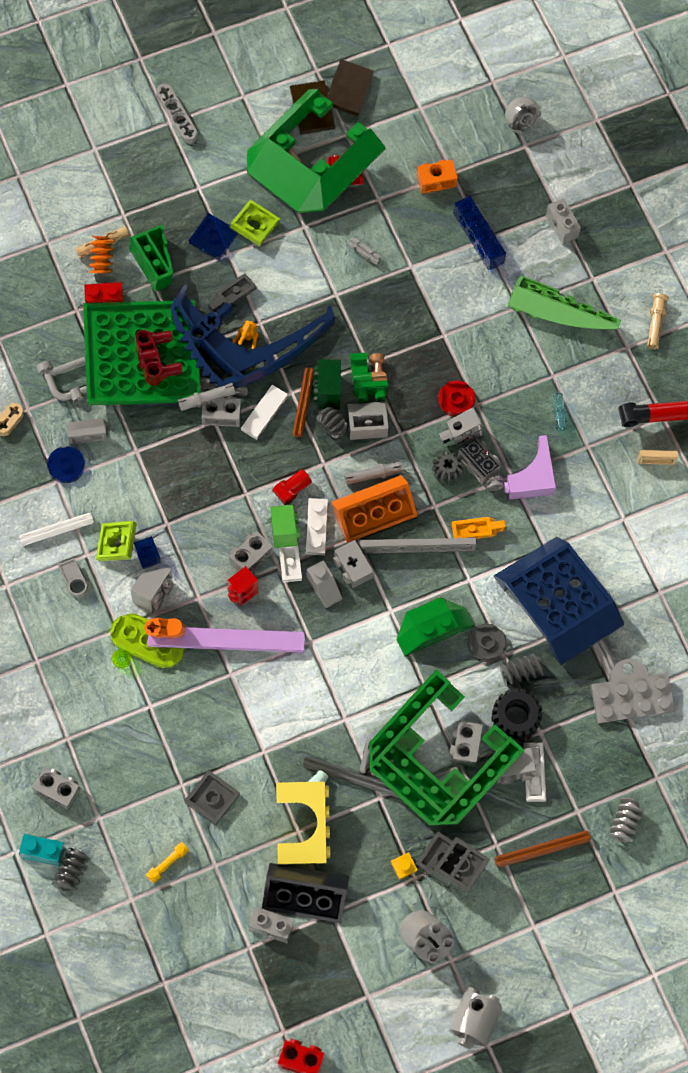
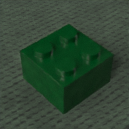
M318 359V366L314 367V402H318L317 409L333 407V409L340 410L341 360Z

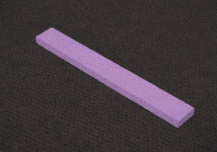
M186 627L185 634L180 638H153L148 635V647L304 653L305 632Z

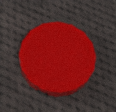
M459 380L446 383L440 389L438 396L439 406L442 411L453 417L474 408L476 399L474 390L467 383Z

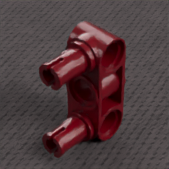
M141 330L136 334L135 346L139 364L146 382L151 386L159 385L167 377L182 374L183 372L180 362L165 366L160 362L157 345L173 342L171 330L155 334L154 332Z

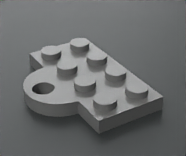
M625 659L618 662L610 672L609 682L590 685L597 724L675 711L668 673L649 675L646 667L634 659ZM624 664L632 666L633 671L630 675L623 672L622 667Z

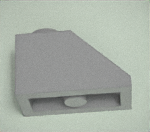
M324 560L307 569V579L325 609L342 600L335 579Z

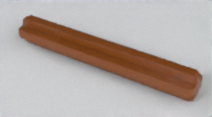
M306 368L304 372L293 428L294 437L301 438L303 436L314 380L313 368Z

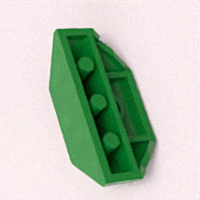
M440 597L407 611L396 641L404 657L468 630L475 625L466 608Z

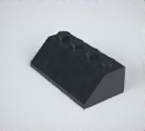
M270 863L266 876L262 909L342 923L349 876Z

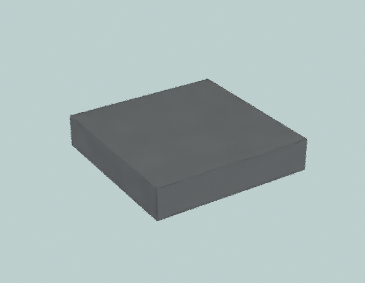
M208 770L184 800V803L216 826L240 796V792Z

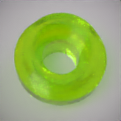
M118 649L112 655V663L117 668H126L131 663V655L126 650ZM124 657L125 660L123 662H119L118 658Z

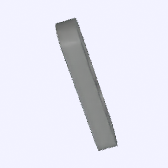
M167 84L159 85L156 89L157 99L180 138L186 144L194 143L197 140V130L173 89ZM162 91H164L165 93L168 94V99H167V100H166V96L161 93ZM176 104L178 107L175 110H170L168 106ZM184 118L186 121L183 124H178L176 120ZM186 128L189 134H192V137L186 135Z

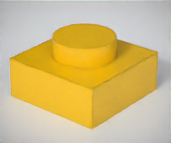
M409 852L390 862L399 880L418 871Z

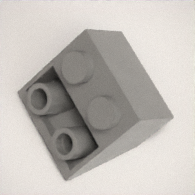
M385 402L347 404L350 440L388 437V419Z
M164 568L141 574L131 588L133 603L152 614L155 609L158 610L163 604L164 595L166 593L169 594L174 586L171 569Z

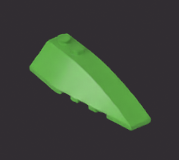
M520 275L508 303V306L514 311L526 312L532 318H541L574 327L618 329L621 323L620 319L601 310L595 312L591 305L587 303L579 304L575 301L574 297L570 295L564 297L559 294L560 290Z

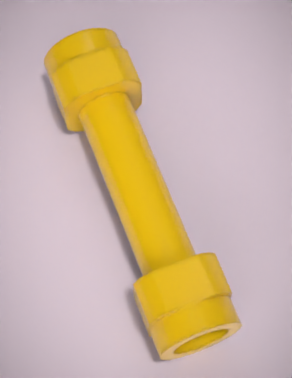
M181 842L174 847V852L155 869L151 868L146 877L154 884L161 878V874L179 857L183 858L189 852V849Z

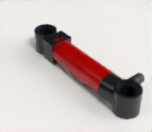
M688 401L637 405L633 402L622 404L618 407L621 424L623 427H634L641 423L688 420Z

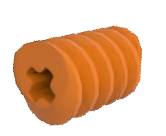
M91 235V237L96 239V241L91 242L96 248L90 249L95 255L90 256L89 259L95 262L89 264L90 267L94 268L89 273H111L112 270L107 268V266L113 265L108 260L113 258V255L108 253V251L114 250L109 244L114 243L115 240L110 237Z

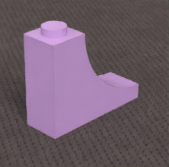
M547 435L539 436L537 443L538 453L533 462L524 470L507 476V480L504 482L505 494L508 493L509 500L554 495L556 486Z

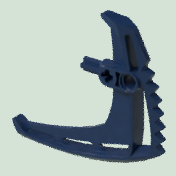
M185 285L177 294L170 307L176 331L183 334L180 341L187 343L185 351L192 352L190 359L197 360L196 368H203L202 376H210L209 384H217L216 388L230 383L233 384L234 388H238L269 376L308 349L335 323L331 306H328L324 315L298 331L268 345L248 350L233 343L218 331V328L223 325V320L234 311L230 303L226 302L216 312L203 316L185 295L187 291V286ZM176 311L178 312L179 316L181 317L189 331L185 330V328L183 327L182 323L180 322L177 316ZM322 322H325L319 329H317V330H316L311 336H309L306 340L303 339V337H304L305 335H307L309 332H311V331H312L314 328H316L319 324H321ZM194 334H200L202 337L196 338ZM297 343V347L280 358L273 360L275 354ZM201 346L232 377L222 381L207 365L196 347ZM263 361L267 363V365L245 376L241 374V372Z

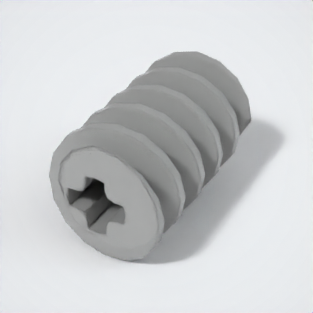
M624 797L621 798L622 804L618 806L619 811L616 812V819L613 820L614 826H611V833L608 836L621 842H633L629 834L635 835L636 832L631 828H638L639 825L634 820H641L637 813H643L644 810L639 807L640 803L636 800Z

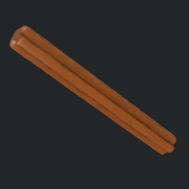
M588 831L579 832L496 856L494 858L495 864L500 868L587 843L591 840Z

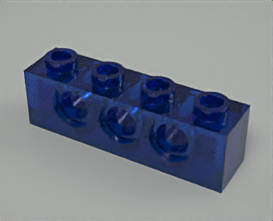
M468 196L455 202L453 214L488 271L504 264L506 252L472 197Z

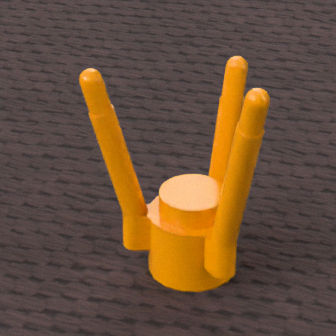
M245 321L232 342L236 343L240 338L238 344L241 345L244 339L251 340L252 338L251 349L256 348L259 333L256 332L258 329L257 324L252 321Z

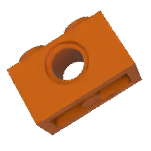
M440 160L437 163H424L417 166L416 176L421 194L457 186L458 178L453 160Z

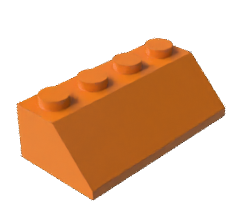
M402 475L331 502L336 520L347 543L417 517L409 483Z

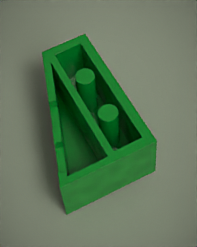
M159 225L132 236L129 250L153 290L156 292L171 286L173 270L170 255L168 254L164 225Z

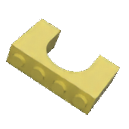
M324 781L276 783L277 803L306 804L312 808L317 817L316 830L308 840L299 843H277L278 864L326 863V859L330 858V846H326V838H330V826H326V818H329V806H325V798H329V786H325Z

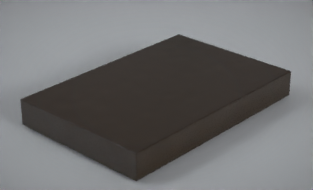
M340 59L326 97L333 103V108L358 116L374 71Z
M325 80L290 86L293 104L309 89H318L320 94L327 97ZM330 109L322 118L311 111L298 124L300 135L334 130L335 123L332 110Z

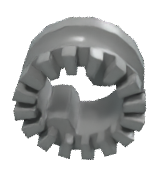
M492 476V478H487L486 483L489 484L487 490L497 491L503 489L504 484L501 483L503 477L495 476L494 478Z

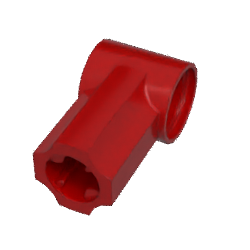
M301 469L288 480H282L277 483L272 492L284 505H288L296 498L299 492L312 483V480L307 472Z

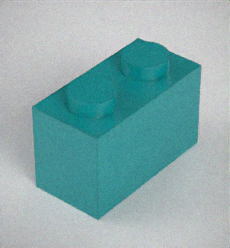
M23 834L19 855L22 859L59 867L62 862L65 846L61 841Z

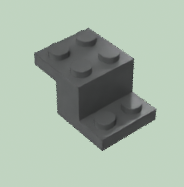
M437 831L415 866L448 888L453 884L468 894L490 861V858L458 837H455L452 841Z

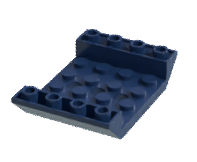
M557 536L494 575L504 591H510L550 644L549 651L560 666L624 626L614 600L573 547ZM572 580H578L581 583V585L578 587H573L570 584V582ZM556 590H563L565 595L557 597L554 592ZM544 599L549 602V605L541 607L538 602Z

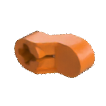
M152 618L145 623L144 630L146 634L153 638L174 639L180 638L185 634L186 625L175 618Z

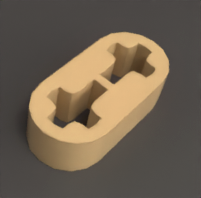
M9 404L0 415V425L4 426L6 424L7 429L2 428L0 430V436L9 435L22 420L24 412L20 404ZM12 410H13V411L18 410V415H17V414H13V416H12L11 411H12Z

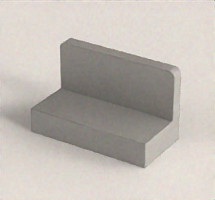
M104 418L67 423L69 445L107 440Z

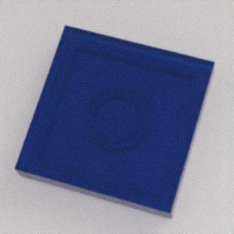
M208 213L188 241L189 244L220 261L239 233L230 228V225Z

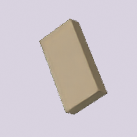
M640 450L638 454L639 464L675 465L678 459V451Z

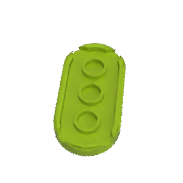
M129 613L115 619L110 630L113 644L121 651L160 668L173 667L183 658L185 648L148 647V634H146L144 626L149 619L134 613Z

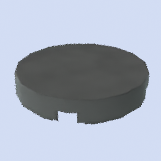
M485 623L478 625L468 636L467 645L469 652L479 661H496L505 651V634L493 624Z

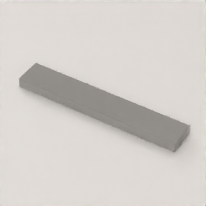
M476 538L360 540V549L363 554L475 551Z

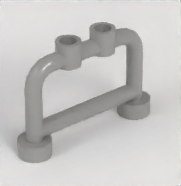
M85 357L55 368L52 367L50 361H43L37 365L39 374L44 375L54 398L60 401L72 399L74 403H77L84 399V394H87V386L73 388L68 393H60L53 379L55 375L85 365Z

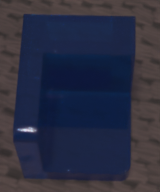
M152 536L134 542V548L143 569L161 563L160 555Z

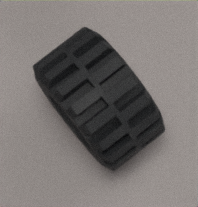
M514 688L513 692L509 689L505 694H501L498 700L496 699L492 710L491 722H493V725H497L515 742L516 739L523 742L525 738L530 739L532 734L537 732L542 719V706L538 705V698H533L534 694L531 692L529 695L526 694L525 689L518 692V688ZM511 707H519L527 713L528 720L521 724H515L506 717L505 712Z

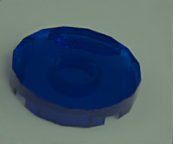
M71 446L60 447L50 454L47 460V468L50 476L55 481L71 483L77 481L84 473L85 460L78 449Z

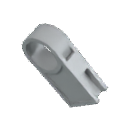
M75 557L58 564L70 595L74 598L85 596L88 590L87 583ZM82 582L85 588L80 593H74L71 591L72 584Z

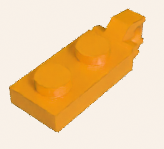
M490 517L451 522L453 538H488L496 536L498 532H503L506 529L504 520L494 521V518Z

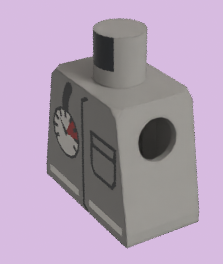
M474 408L447 421L448 430L439 434L443 444L454 440L456 446L484 435L482 424Z

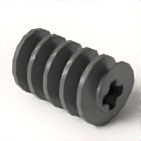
M530 654L529 658L523 656L522 661L517 658L515 663L508 661L507 666L505 663L500 664L501 675L506 686L508 681L514 686L515 679L522 683V677L529 681L530 674L536 679V672L544 676L542 662L538 655Z
M69 848L71 851L65 853L68 859H62L64 866H59L58 868L61 873L55 875L58 881H52L51 883L55 888L71 894L70 890H77L73 883L81 882L77 875H84L80 868L88 867L84 860H91L85 853L74 848Z

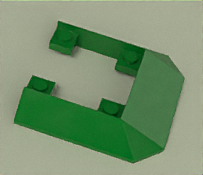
M309 89L247 150L248 175L298 213L324 211L386 149V146L371 128L367 129L357 122L346 133V137L354 144L331 166L320 159L309 169L290 155L288 151L296 144V141L289 133L311 111L322 118L333 107V103L320 94L318 89Z
M437 669L370 740V771L428 825L458 824L525 750L494 724L481 740L495 754L470 781L455 768L442 782L412 756L425 740L411 727L436 699L452 712L465 698Z

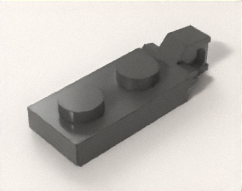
M244 273L216 292V295L213 297L214 301L208 304V309L211 312H216L226 302L233 306L256 290L257 286Z

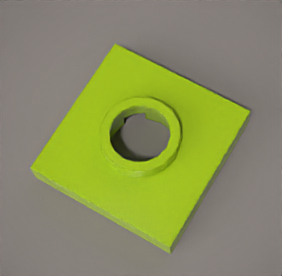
M250 199L230 223V228L260 247L278 225L280 218ZM250 221H257L261 227L254 230V227L248 223Z
M135 521L102 523L96 560L100 562L131 559L137 523ZM121 537V546L114 547L115 541Z

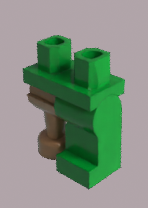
M367 352L351 353L349 362L353 393L358 403L368 402V395L375 394V401L384 402L388 391L387 375L382 369V364L385 362L384 355L374 353L369 356L370 364L374 365V372H368Z

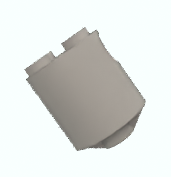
M414 911L406 916L401 924L400 937L403 943L424 961L432 964L437 963L454 946V940L449 928L428 911Z
M471 987L464 992L449 1031L459 1038L457 1043L465 1048L473 1049L474 1044L487 1047L502 1006L498 1002L499 999L492 995L485 997L480 995L478 990Z

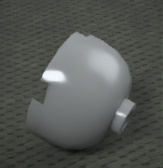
M519 97L511 101L507 106L505 120L513 132L517 134L524 133L523 129L529 126L532 129L538 123L541 117V108L534 100L528 97Z

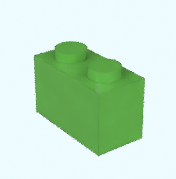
M293 505L270 507L274 548L297 546V538H300V527H296V524L299 523L298 512H294Z

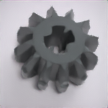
M326 407L317 416V422L320 424V427L332 438L342 436L348 429L347 422L333 407Z
M445 451L444 456L439 453L437 455L438 459H433L432 471L435 472V478L441 477V483L446 479L448 484H450L451 479L457 481L458 476L463 474L461 469L464 468V464L461 463V456L455 458V452L449 455Z

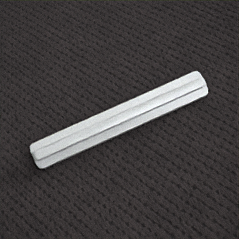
M87 513L19 536L22 546L93 524L94 520L92 514Z

